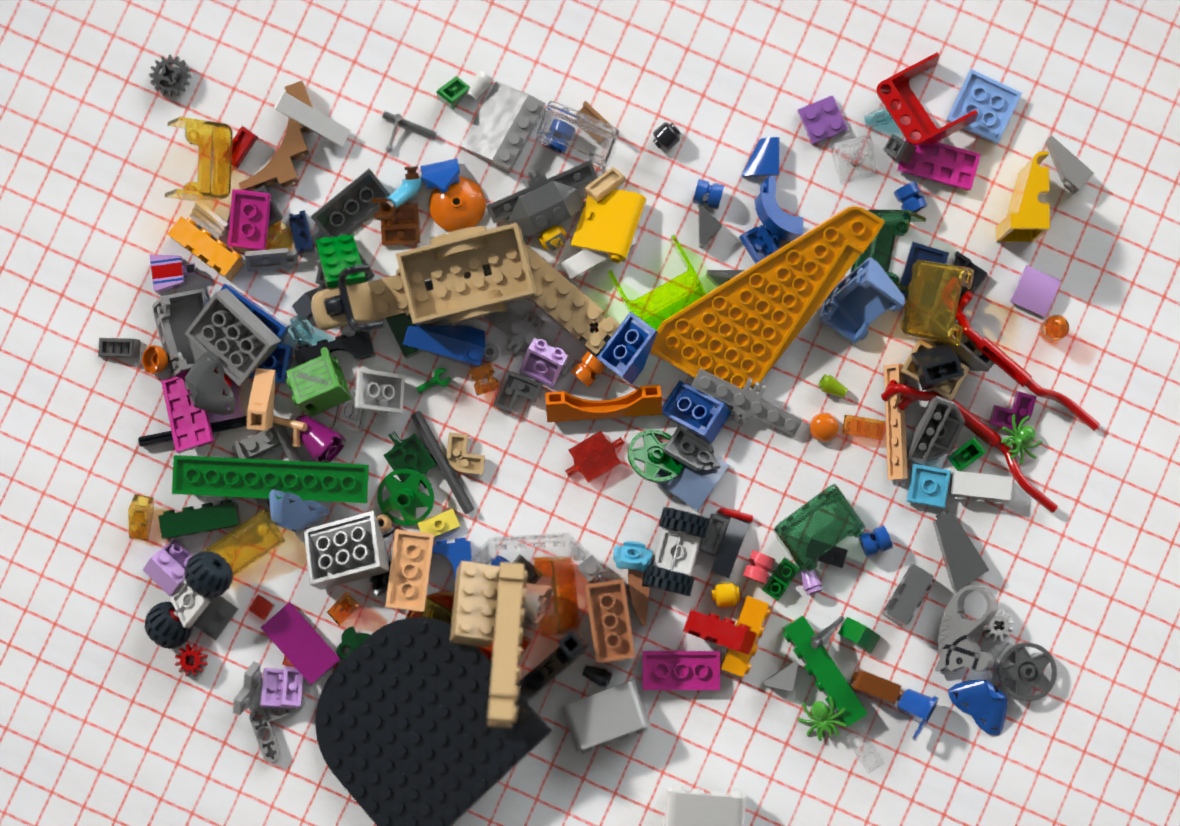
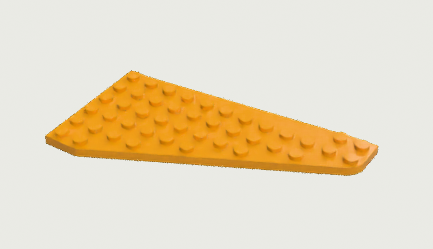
M861 206L846 207L662 321L656 330L658 333L650 352L694 378L701 368L742 389L748 378L753 380L750 385L752 388L756 381L760 383L854 262L870 245L885 221Z

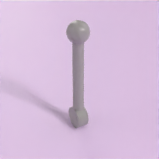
M396 114L394 116V119L396 121L393 127L389 145L386 146L387 152L393 151L392 144L394 141V137L397 131L399 121L402 120V115Z

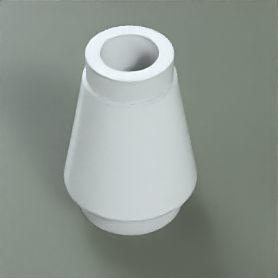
M480 71L479 74H476L468 94L477 100L492 85L493 79L483 71Z

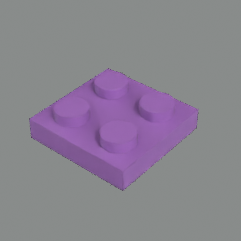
M833 95L798 109V114L812 145L848 130Z

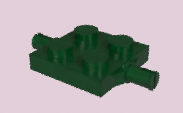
M395 431L388 435L395 445L383 456L394 471L398 469H412L425 476L429 470L437 466L415 433L403 440H400ZM398 474L397 476L404 483L411 474ZM421 480L420 482L422 483L424 488L427 489L426 485Z

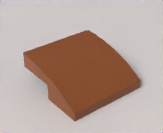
M418 203L402 204L395 209L392 218L381 221L382 245L420 243Z

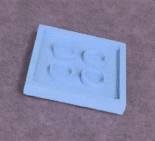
M970 69L946 121L951 123L977 110L976 121L962 129L997 145L1022 93Z

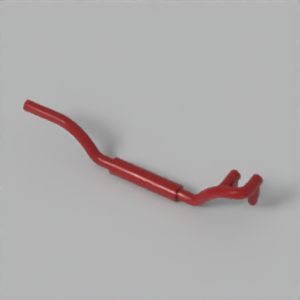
M953 277L942 290L941 297L945 306L957 319L963 333L976 344V348L1022 387L1026 386L1039 397L1048 398L1063 405L1095 431L1100 423L1079 405L1059 392L1042 388L1031 379L1032 376L987 337L980 336L972 329L964 314V308L974 298V295L967 291L956 303L952 299L951 294L960 285V281Z
M894 379L889 382L885 391L881 394V398L885 402L889 401L896 394H902L903 397L897 403V407L900 410H905L916 400L930 401L935 396L948 400L935 391H918L906 385L897 384ZM952 399L951 401L955 402L965 420L964 426L990 447H996L1001 451L1019 486L1053 513L1058 505L1036 489L1025 478L1016 458L1010 459V456L1014 453L1008 452L1011 448L1005 446V443H1001V436L956 400Z

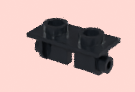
M810 539L805 557L843 568L848 550Z

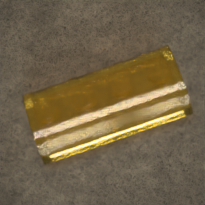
M265 508L203 551H212L225 558L232 568L234 577L282 545L286 540L276 524L272 522L271 516Z

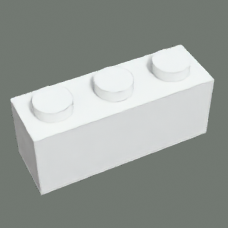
M953 471L950 495H955V499L959 500L973 497L974 501L985 502L986 499H990L995 504H1005V501L1011 500L1013 477Z

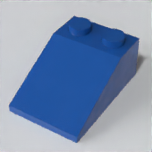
M630 311L596 358L623 379L633 384L644 369L658 331Z
M680 380L662 406V415L710 444L713 443L732 413L725 403Z

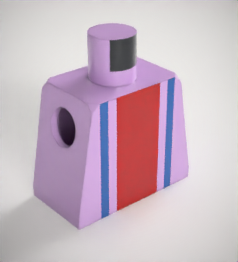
M150 255L153 289L157 294L187 285L186 276L196 274L195 263L185 264L184 258L181 256Z

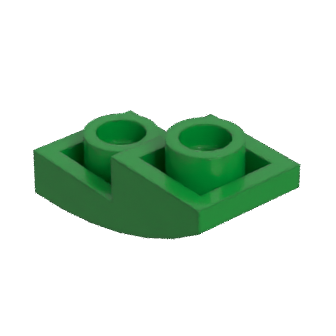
M784 556L762 591L779 601L800 567Z

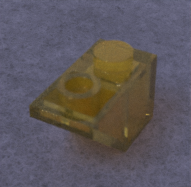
M134 495L128 509L129 538L148 541L154 514V497Z

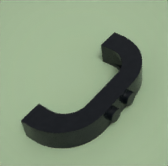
M576 629L571 630L557 642L560 646L521 679L519 683L515 684V686H519V693L527 702L571 666L587 650L589 645Z

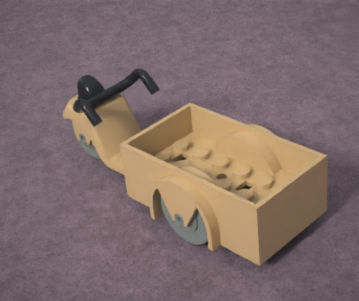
M517 223L490 230L486 226H476L436 236L430 239L431 245L396 253L399 269L396 270V275L371 282L346 285L348 275L369 271L370 266L369 264H360L346 267L340 272L338 287L325 289L313 295L311 309L315 323L324 331L349 325L353 331L359 333L383 328L384 322L376 320L403 313L411 316L413 324L417 326L449 319L450 324L453 326L456 325V322L482 318L494 312H508L506 304L538 296L521 227ZM490 264L492 275L485 276L482 266ZM432 279L434 290L427 291L424 280Z

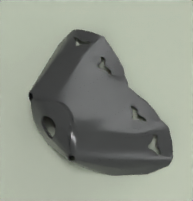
M207 351L199 357L186 375V391L193 405L198 409L220 415L233 414L235 411V398L231 388L224 381L222 363L214 353ZM223 389L225 390V394H227L228 396L222 395ZM228 402L230 403V410H228V408L225 407L228 404Z

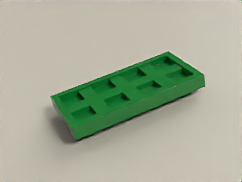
M344 234L337 237L315 239L327 288L338 287V277L344 268L362 264L353 235ZM364 272L350 274L346 278V285L366 283Z

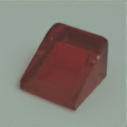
M258 594L249 611L265 621L275 607V604L261 594Z

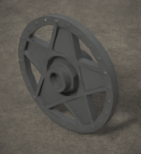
M1020 643L1012 646L1004 653L999 663L998 676L1002 687L1010 696L1021 701H1035L1043 698L1051 691L1056 681L1057 668L1052 655L1045 648L1034 643ZM1025 647L1036 648L1043 652V654L1032 658ZM1014 651L1015 664L1004 666L1007 657ZM1049 663L1052 669L1051 681L1043 673V670ZM1004 677L1016 680L1015 693L1007 686ZM1032 686L1044 690L1036 696L1026 697Z

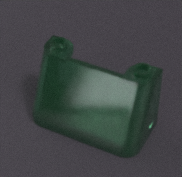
M833 484L777 524L774 528V533L780 544L801 571L805 573L806 571L811 572L818 566L817 562L820 556L848 536L859 537L866 527L838 486Z

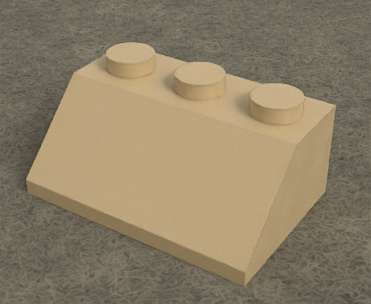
M919 339L905 360L901 372L919 382L911 353L929 349L933 346ZM960 363L964 376L959 381L930 389L951 401L966 376L969 367Z

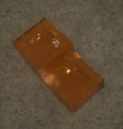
M844 415L842 434L883 440L885 421Z

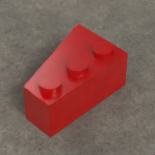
M691 609L683 632L746 655H750L757 633L750 631L751 627L740 623L739 626H736V621L724 618V621H722L720 616L709 612V615Z

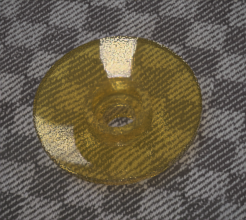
M281 221L269 226L266 250L288 248L290 250L293 244L290 228ZM271 235H276L275 241H270Z

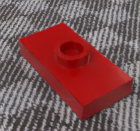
M241 126L222 155V158L234 167L239 168L258 139V136L244 126Z

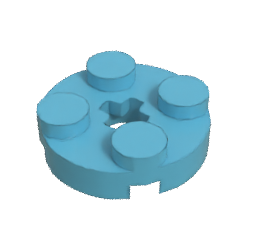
M627 541L624 542L623 546L619 547V544L615 546L613 560L619 569H635L642 572L646 570L652 561V550L649 548L648 551L643 543Z

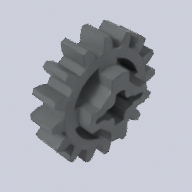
M171 55L168 56V59L161 56L162 61L155 60L157 66H151L154 73L149 74L153 78L150 83L156 85L154 89L157 92L161 90L163 96L166 92L170 97H172L174 92L179 96V90L185 92L184 86L190 85L189 81H187V79L192 78L191 74L187 73L190 71V68L186 66L187 63L184 60L180 62L178 56L175 59ZM170 64L177 65V66H179V68H178V67H175V68H174V67H171ZM168 70L172 73V81L169 79Z

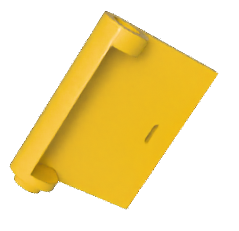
M618 189L613 190L599 202H596L588 195L571 246L607 253L610 260L615 263L625 262L647 201L646 197L639 193Z

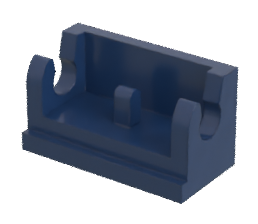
M299 211V214L296 215L289 214L288 218L297 255L315 251L306 211Z

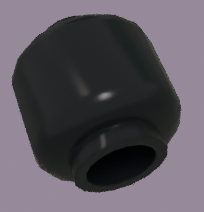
M664 122L653 132L655 137L653 142L659 149L663 147L665 150H670L680 141L679 135H681V132L673 123Z

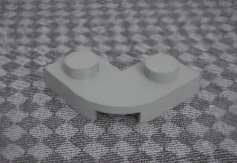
M253 661L244 673L243 688L234 698L233 713L241 715L244 709L247 710L251 704L262 676L260 663Z

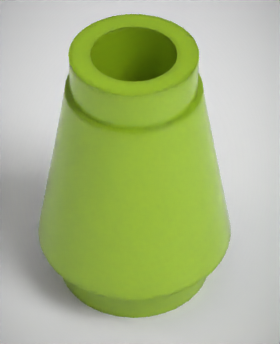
M824 374L818 384V388L822 392L843 398L848 390L832 375Z

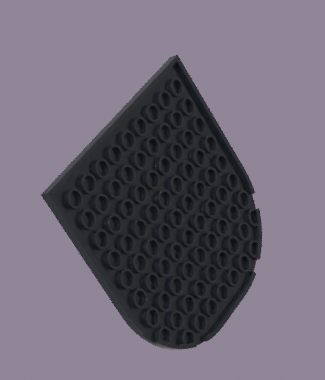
M411 617L400 619L381 627L371 634L333 671L319 697L315 719L317 741L321 754L335 777L377 826H452L553 731L520 693L518 694V702L514 703V706H518L516 723L512 722L511 728L487 727L492 661L479 646L450 642L451 624L442 620Z

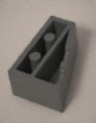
M911 564L881 614L901 626H907L914 616L913 613L916 607L918 608L924 599L922 596L925 591H929L933 585V575L917 565Z

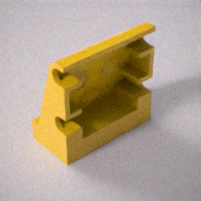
M1049 151L1036 153L1019 171L1007 216L996 226V242H1035L1050 229L1049 204L1038 201V194H1047L1049 192V167L1039 166L1049 155Z

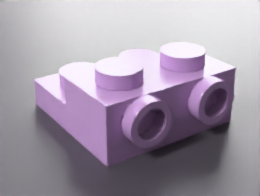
M534 338L528 347L520 372L554 388L568 355L561 348H553L547 345L545 340Z

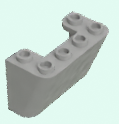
M634 679L583 699L561 705L576 751H581L582 754L592 751V746L597 744L600 747L611 744V739L617 737L618 740L630 737L629 733L636 731L637 734L647 731V726L650 725Z

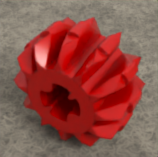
M186 644V650L180 648L179 652L182 655H175V658L180 659V662H176L175 666H182L179 672L185 671V676L187 677L190 676L191 672L193 676H197V670L203 673L204 669L201 665H208L207 662L203 661V659L208 658V655H201L205 649L200 648L197 651L198 644H194L192 648L190 644ZM188 657H195L193 660L195 664H189L190 659Z

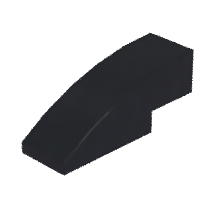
M730 518L711 572L729 579L744 540L748 523Z

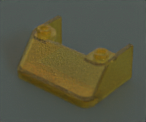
M178 117L169 121L167 126L185 128L186 140L192 145L199 146L197 182L191 181L186 183L183 189H175L165 193V197L190 201L221 200L228 197L231 191L233 138L231 127L224 123Z

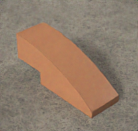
M628 569V587L631 602L641 625L646 626L650 587L642 586L643 571Z

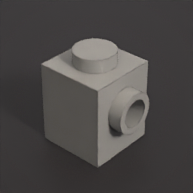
M593 555L577 566L588 582L591 580L596 582L603 576L601 572L604 569Z

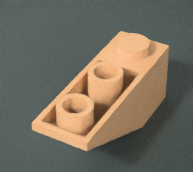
M256 368L247 409V429L266 431L273 427L276 370Z

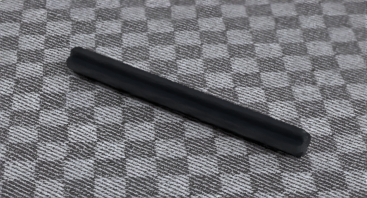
M247 416L210 423L212 433L246 427ZM172 431L138 438L140 447L173 441Z

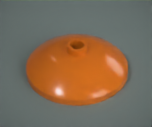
M459 176L460 182L448 186L449 190L445 193L440 192L439 188H434L429 198V210L434 222L448 232L477 226L485 213L486 201L483 191L474 181L466 177ZM455 199L460 200V203L458 205L453 204V201Z

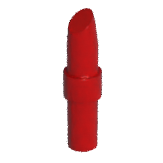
M722 507L716 511L719 514L750 523L753 520V515L742 513L735 509L731 510Z

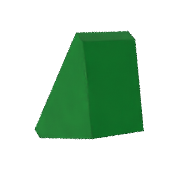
M456 76L439 88L436 94L442 103L453 110L468 93L470 86Z
M973 437L947 458L957 471H962L984 455L986 451L976 438Z
M849 617L845 619L838 632L839 635L872 653L881 637L867 626Z

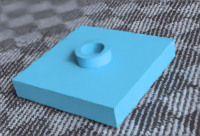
M912 464L906 502L944 509L951 470Z

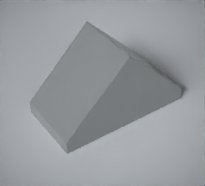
M793 661L762 683L765 686L793 692L798 663Z

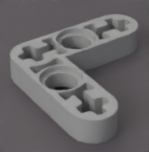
M303 697L301 698V707L297 709L288 708L290 711L288 713L286 708H282V713L278 716L272 713V708L258 707L251 711L249 716L262 756L267 762H275L281 757V749L271 721L300 711L305 704ZM257 711L259 714L263 713L264 717L261 718L263 724L267 722L268 726L257 729V726L260 725L259 720L254 719ZM264 729L268 730L271 734L270 739L267 741L262 740L260 737V733ZM274 742V744L270 745L273 751H277L274 759L271 756H267L270 750L268 746L264 748L263 744Z

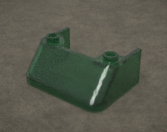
M868 210L883 219L885 223L870 245L854 262L851 272L871 257L879 263L901 292H912V288L899 283V278L895 273L889 272L895 236L905 235L909 230L910 222H926V218L910 210Z

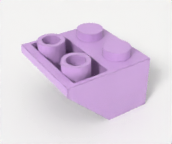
M174 539L149 559L143 571L170 597L185 580V567L192 555Z

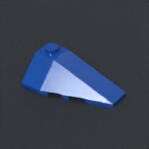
M468 325L408 326L403 345L474 368L481 365L485 351V331Z

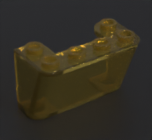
M917 260L912 267L913 274L908 287L909 294L905 303L904 318L901 322L903 334L918 340L960 345L963 326L957 325L954 322L961 287L971 289L974 269Z

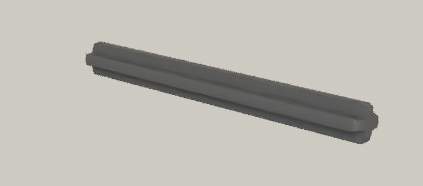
M420 411L413 413L411 418L464 514L472 512L474 507Z

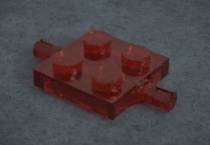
M602 431L597 432L568 450L574 460V465L565 470L566 474L570 477L579 471L588 483L592 482L621 464L616 456L615 449L625 444L620 437L611 443L605 438Z

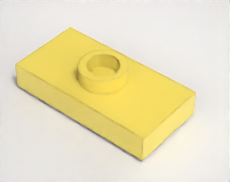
M454 509L417 523L421 533L434 534V537L461 527Z

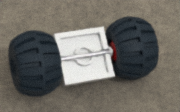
M202 551L192 556L185 567V580L170 598L172 602L159 603L149 610L145 619V631L155 644L168 649L183 645L191 636L193 623L209 605V598L219 597L230 588L233 580V571L226 559L212 551Z

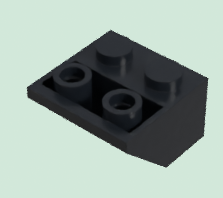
M948 343L911 353L922 391L959 381L964 376L959 358Z

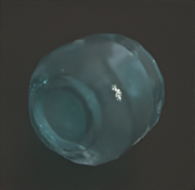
M298 315L290 319L291 323L287 325V331L291 340L294 343H299V345L310 342L313 339L312 336L315 334V330L309 318H301Z

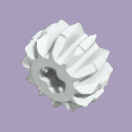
M999 610L998 614L996 611L993 619L981 629L982 631L987 630L984 636L987 638L991 635V641L995 642L996 638H998L999 642H1003V636L1010 638L1007 631H1014L1013 628L1009 627V625L1014 624V621L1007 620L1011 615H1004V610ZM994 622H1000L1001 625L999 626H1001V628L994 629V626H996L994 625Z

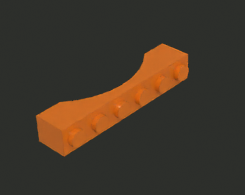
M660 385L640 386L625 396L604 401L581 399L565 391L545 393L547 423L662 415Z

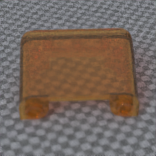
M567 556L535 557L534 568L537 574L551 577L555 615L546 616L540 622L541 636L568 634L571 630H577L580 622L573 561Z

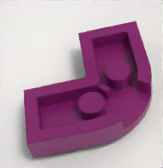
M1016 391L1012 409L993 405L989 423L1013 429L1012 415L1014 414L1017 428L1023 418L1026 416L1031 418L1037 396Z

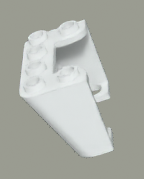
M672 785L671 789L667 788L664 826H744L747 797L741 791L730 790V794L723 795V791L712 790L710 794L704 793L703 789L692 788V792H687L683 786Z

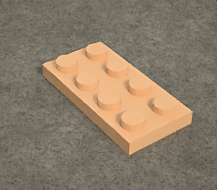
M395 529L385 607L425 612L434 534Z

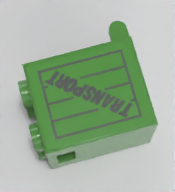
M326 347L321 349L322 356L286 371L288 376L286 382L293 391L292 400L295 406H299L301 411L310 417L352 399L342 367L338 359L332 357Z

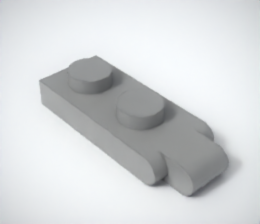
M288 248L245 252L248 271L290 268L291 264L299 262L297 251H289Z

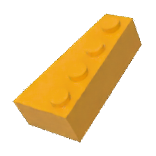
M181 216L167 235L231 282L244 266V263L241 261L242 257L235 251H232V253L226 249L227 245L219 239L215 241L210 238L212 234L204 228L199 230L195 227L197 223L189 217L184 219Z

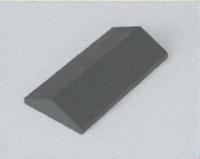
M368 168L310 217L327 237L348 235L380 209V203H372L371 198H387L390 196V193L370 168Z

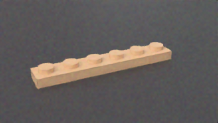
M904 364L884 365L885 389L893 379L896 380L897 384L904 385V374L901 372ZM896 394L889 401L885 402L888 480L908 479L905 410H900L897 407V403L903 397L902 394Z

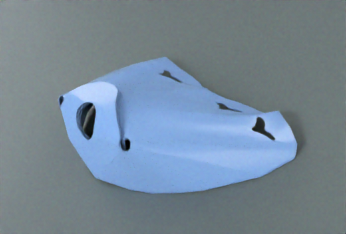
M271 490L270 492L271 520L284 529L299 532L330 513L321 504L314 501H303L296 494L284 493L278 490Z

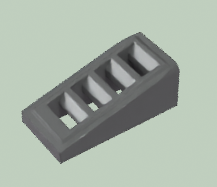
M99 338L98 357L139 359L140 340L131 338ZM107 342H109V353H106ZM123 343H125L124 354L122 353Z

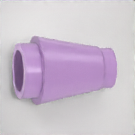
M808 565L801 568L803 588L807 595L822 591V584L812 566Z

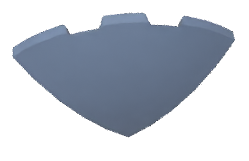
M716 458L720 463V469L695 471L683 464L680 473L674 479L657 484L697 512L730 465ZM673 460L677 465H679L678 460ZM659 470L655 477H666L671 474Z

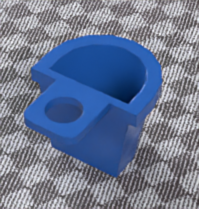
M908 688L900 699L897 708L920 723L913 735V740L916 741L934 712L939 698L937 696L932 698Z

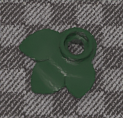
M353 626L347 628L342 634V642L337 647L339 658L345 660L370 634H357ZM345 647L350 648L349 654L343 652Z

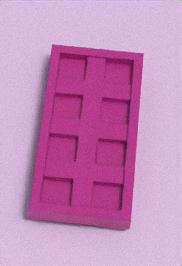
M936 142L930 145H914L917 149L909 163L906 164L899 161L898 172L971 191L981 154Z
M188 372L161 380L174 446L179 454L214 443L208 412L196 408L186 391L185 377Z

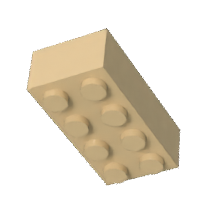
M467 561L460 562L456 569L450 642L486 648L493 642L499 566Z

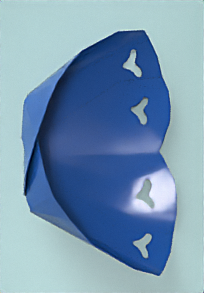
M967 680L955 684L948 690L952 703L962 712L972 715L975 723L983 731L991 735L1001 734L1008 705V699L1003 691L987 680ZM953 692L959 693L958 699H956V695ZM962 703H967L969 708H967L965 705H962ZM980 718L986 719L985 724L983 723V721L980 720Z

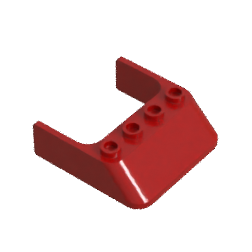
M938 52L881 81L876 87L879 99L905 139L912 145L934 144L974 123L978 115L977 110H974L938 129L910 88L909 81L913 77L938 64L940 57Z

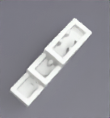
M633 238L631 247L637 244L635 238ZM584 249L561 264L572 280L601 263L610 260V257L604 252Z

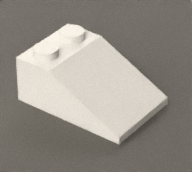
M357 368L355 408L384 414L403 413L405 375Z

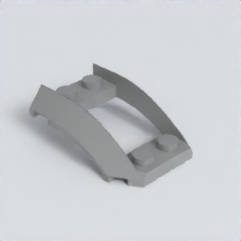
M274 423L272 428L259 432L241 442L237 440L232 446L236 458L253 459L282 445L289 461H301L296 448L292 446L293 442L286 426ZM255 498L258 505L271 513L269 499Z

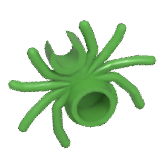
M1013 414L1012 425L1014 432L1007 427H1002V430L1007 431L1013 436L1010 435L1004 438L1001 443H1005V446H1013L1008 451L1014 453L1010 456L1011 460L1020 452V464H1023L1024 451L1030 457L1036 459L1037 457L1028 451L1027 448L1038 446L1042 443V440L1030 444L1036 438V431L1029 425L1022 427L1024 422L1030 417L1026 416L1016 428L1015 415Z
M830 696V707L821 701H816L811 707V714L807 710L806 704L802 703L805 713L812 720L801 718L797 720L803 723L814 724L807 731L806 735L809 736L816 728L819 741L826 736L824 730L829 732V736L835 732L836 737H839V732L834 724L845 728L847 725L833 719L840 716L845 711V708H842L833 715L834 703Z

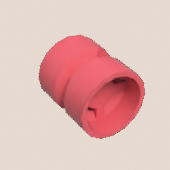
M752 550L749 557L750 565H746L743 576L766 585L770 575L768 570L772 569L776 559Z

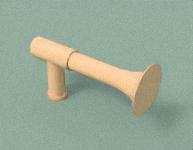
M273 416L274 424L293 429L292 446L299 447L300 431L305 432L307 430V423Z

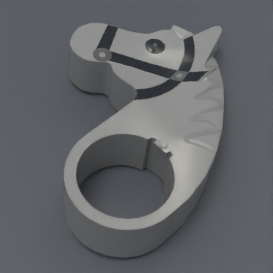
M974 585L966 586L959 590L947 604L939 629L938 653L940 660L935 668L936 672H942L945 669L957 672L958 669L965 667L976 671H988L993 667L994 658L992 655L981 652L979 645L973 640V636L993 619L997 611L996 598L989 589ZM978 590L986 598V612L977 620L967 619L964 615L965 598L971 592Z

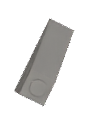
M1051 135L1045 143L1060 180L1068 191L1076 193L1091 178L1094 172Z

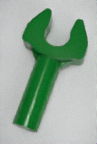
M444 368L434 370L435 375L431 380L416 387L419 394L435 385H441L443 388L448 386L451 377L445 380H440L439 378L447 370Z

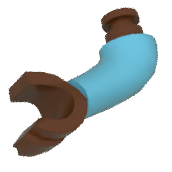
M418 166L404 167V170H407L405 179L402 180L400 187L387 198H371L372 203H380V211L375 213L373 216L374 220L383 221L392 218L397 207L418 194L423 185V179L419 178V173L416 172Z

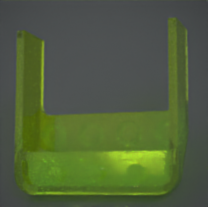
M675 234L671 236L670 241L687 271L633 301L629 300L612 270L608 271V277L628 312L631 311L655 330L658 329L662 321L706 295L695 269Z

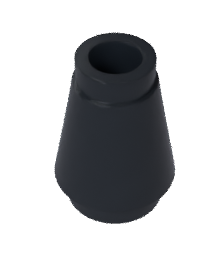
M586 665L582 676H585L600 687H607L612 678V673L609 672V669Z

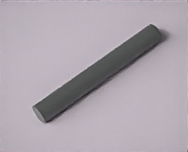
M384 111L382 118L393 123L396 121L394 114ZM404 118L398 124L432 139H435L437 132Z

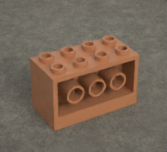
M624 579L585 585L596 663L635 658Z

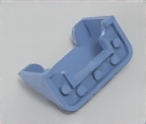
M870 257L836 285L823 302L819 320L853 344H856L860 339L866 338L869 332V324L886 310L890 309L892 312L900 311L905 305V296L879 263Z

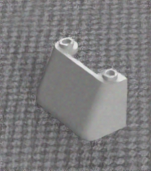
M204 288L160 296L153 304L152 309L162 348L169 357L167 366L172 377L188 372L199 357L204 354L185 335V332L210 300Z

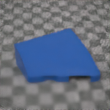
M779 137L759 139L742 172V177L779 176Z

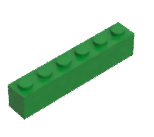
M801 615L783 627L784 632L782 635L788 643L792 642L795 649H793V652L798 659H803L806 664L803 667L809 676L813 674L817 680L814 684L820 692L824 691L827 698L825 700L829 707L831 706L829 701L831 696L837 712L845 708V711L837 717L839 722L849 727L868 714L825 647L821 645L819 649L818 647L815 649L811 646L813 640L810 638L816 634L805 617Z

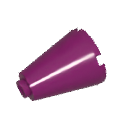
M300 415L295 419V421L307 423V430L305 432L300 431V440L315 462H325L326 460L331 462L344 447L342 441L346 442L342 434L307 415Z

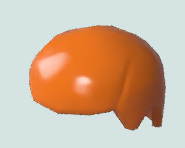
M150 345L142 355V364L145 372L151 373V375L161 373L168 365V354L160 346Z
M821 412L815 415L810 423L812 437L819 442L832 441L839 431L837 419L828 412Z

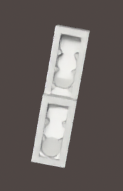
M281 92L274 106V109L301 126L307 127L336 146L343 147L351 132L350 129L286 92Z

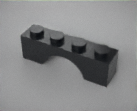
M354 332V336L347 337L346 335L335 337L336 340L318 341L317 345L309 346V344L301 345L298 347V350L294 351L297 365L299 366L322 356L321 349L323 347L328 348L330 353L338 350L349 352L357 361L375 357L371 334L369 332Z

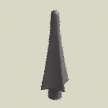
M840 616L831 625L810 638L813 640L811 646L815 649L818 647L819 649L821 645L827 644L835 629L844 620V617Z

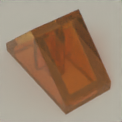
M346 591L327 613L341 626L362 605L350 592Z

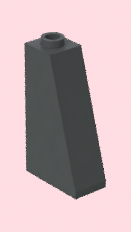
M944 510L935 516L937 519L933 521L951 587L953 591H957L989 571V568L954 513Z

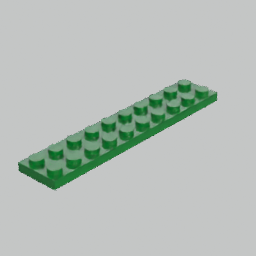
M174 455L172 494L269 499L271 490H278L284 493L296 494L302 500L367 503L369 464Z

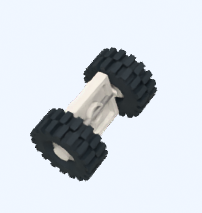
M663 507L658 525L663 527L653 566L648 565L643 584L690 596L695 577L689 575H692L701 538L706 537L710 519L690 512Z

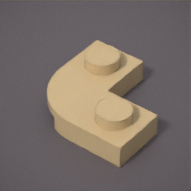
M449 432L447 459L450 465L461 473L483 475L485 455L467 454L468 434Z

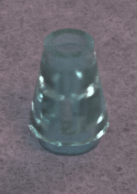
M884 106L864 116L866 127L889 124L888 122L893 121Z

